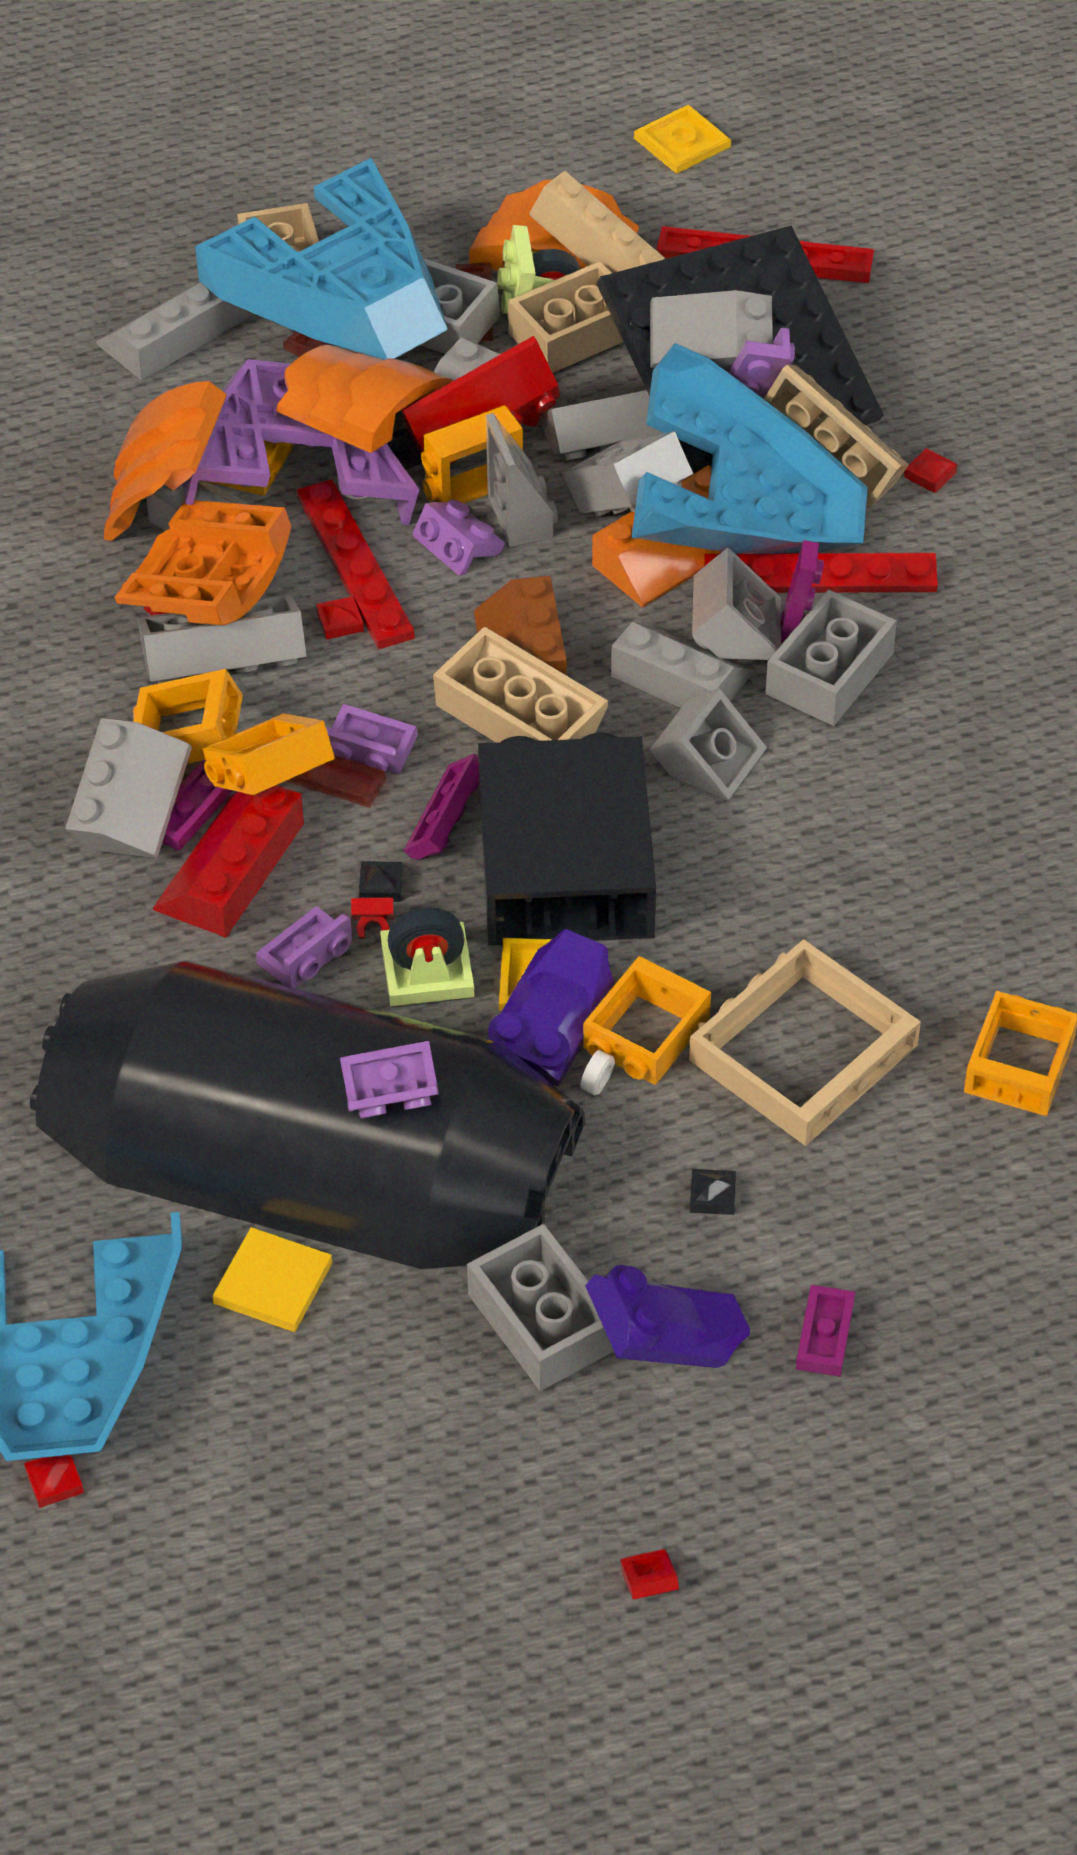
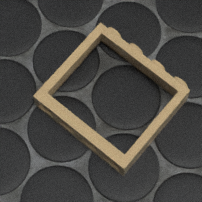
M803 939L787 954L782 952L775 964L765 973L755 975L747 988L736 998L731 997L727 999L720 1007L719 1012L708 1022L698 1024V1030L690 1036L689 1061L803 1145L807 1146L918 1046L921 1021ZM801 978H805L880 1031L882 1035L802 1107H798L720 1049Z

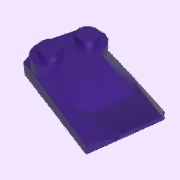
M562 930L555 938L537 950L502 1012L490 1022L487 1038L501 1042L551 1084L559 1087L583 1045V1023L614 987V979L608 961V948L601 943L570 930Z
M616 1265L607 1275L594 1274L585 1285L617 1359L718 1368L728 1362L735 1349L750 1334V1328L734 1294L649 1282L639 1269L626 1265Z

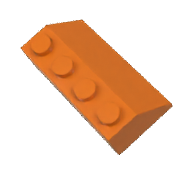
M708 465L681 481L682 488L708 499L711 467ZM635 511L626 514L592 535V566L642 608L700 571L704 567V554H720L723 552L632 538Z

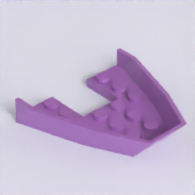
M247 359L222 390L227 396L196 473L182 484L185 504L193 505L199 480L239 484L247 487H267L270 471L263 441L266 440L271 443L286 442L304 444L310 447H332L342 494L354 497L365 496L396 499L402 525L410 524L419 488L387 444L369 453L276 412L277 404L288 391L284 372L290 364Z

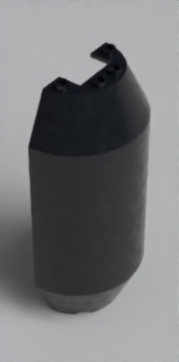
M181 961L88 980L79 985L72 994L66 993L62 998L59 1017L55 1026L50 1025L45 1031L42 1048L46 1052L38 1085L35 1086L30 1098V1109L36 1111L37 1127L107 1184L422 1270L467 1266L468 1263L542 1224L545 1225V1200L563 1155L573 1156L585 1126V1114L580 1106L499 1041L190 961ZM429 1041L439 1092L438 1095L430 1096L431 1105L405 1110L403 1101L385 1104L387 1113L360 1118L359 1109L349 1111L340 1061L341 1057Z

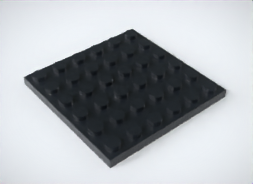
M792 225L600 276L596 283L649 397L654 368H651L650 355L651 299L654 297L737 290L772 296L773 341L781 328L789 329L790 343H794L795 346L794 360L791 365H797L807 375H810L818 385L834 399L838 400L844 408L864 425L879 421L884 416ZM679 440L693 474L708 465L712 467L713 454Z

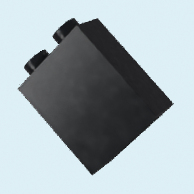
M598 732L589 734L582 739L536 741L526 736H513L497 743H478L479 797L488 946L503 945V938L553 939L564 929L594 941L655 938L656 879L642 736L617 737L610 733Z

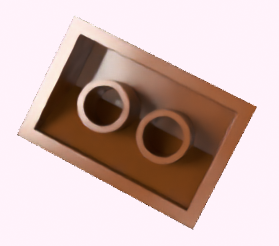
M551 575L511 579L474 610L477 633L483 627H486L567 676V660Z

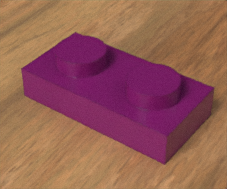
M817 1285L810 1286L796 1359V1370L841 1377L855 1302L854 1291Z

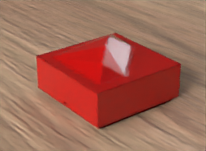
M926 448L908 465L904 472V477L936 493L956 474L957 464Z
M353 596L316 604V613L326 640L364 632L363 621Z
M71 1455L42 1457L24 1463L25 1471L39 1508L84 1493L83 1485Z
M666 1549L620 1559L621 1571L633 1600L679 1589L678 1577Z

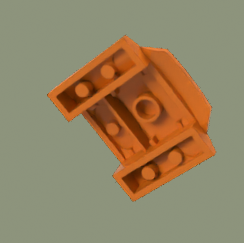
M543 180L522 192L506 195L498 211L493 214L488 225L481 228L470 247L469 264L496 271L499 268H504V241L510 240L513 225L528 227L532 252L536 253L546 249L563 250L576 258L581 269L587 267L586 264L529 215L544 186L552 180ZM582 185L634 232H638L639 226L622 215L611 194Z
M322 345L306 352L285 369L284 379L288 391L277 404L276 412L372 453L392 440L395 414L409 404H414L454 380L422 366L389 358L383 360L331 345Z
M210 381L195 382L171 389L148 403L135 417L115 461L113 478L117 482L111 494V510L105 522V540L113 541L131 526L143 498L154 494L164 484L174 491L196 473L227 396L226 393Z
M194 500L193 505L185 504L184 501L169 521L170 529L156 537L142 564L122 584V588L114 597L116 603L147 606L153 612L184 614L188 622L223 626L237 621L259 601L280 565L291 530V523L285 507Z

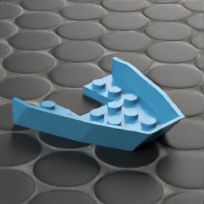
M372 158L314 186V198L349 227L300 252L295 251L255 216L195 246L199 281L219 299L318 341L385 360L389 358L395 359L448 330L432 276L406 220Z
M674 343L653 370L646 425L663 433L675 431L679 440L713 454L708 499L646 472L638 484L632 538L716 551H724L726 548H729L736 554L800 553L803 540L819 543L818 552L863 543L868 487L803 428L708 357Z
M179 1212L170 1213L171 1234L93 1241L97 1316L7 1324L4 1251L0 1250V1452L6 1461L100 1452L144 1367L183 1246Z

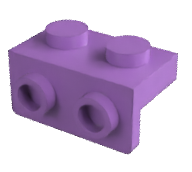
M781 328L773 344L746 341L728 373L764 399L781 370L786 365L793 363L795 346L794 343H790L789 329Z
M457 500L426 503L413 531V536L457 575L467 573L473 557L496 556L501 553L505 542L493 533L494 529L490 525L475 518L469 512L470 509L467 505Z
M346 704L342 705L332 728L326 727L336 759L342 761L356 760L365 763L370 769L381 773L390 771L400 774L418 736L416 726Z
M315 906L256 953L257 964L285 986L296 988L302 982L312 979L319 969L331 959L345 953L350 944H352L351 919L343 913L334 920L319 907Z
M429 1041L340 1058L348 1099L349 1111L359 1109L360 1118L387 1113L385 1104L403 1101L405 1110L431 1105L430 1096L439 1094Z

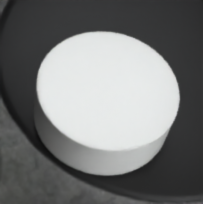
M601 1050L596 1051L583 1073L580 1088L593 1095L600 1094L612 1074L615 1064L614 1057Z

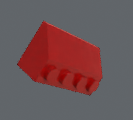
M532 336L402 410L407 431L421 454L424 452L425 434L502 406H506L521 425L524 421L523 418L533 412L542 413L552 408L557 402L556 399L560 398L558 383L535 336Z
M279 785L270 787L255 795L242 792L232 794L153 907V911L227 938L304 825L302 794Z

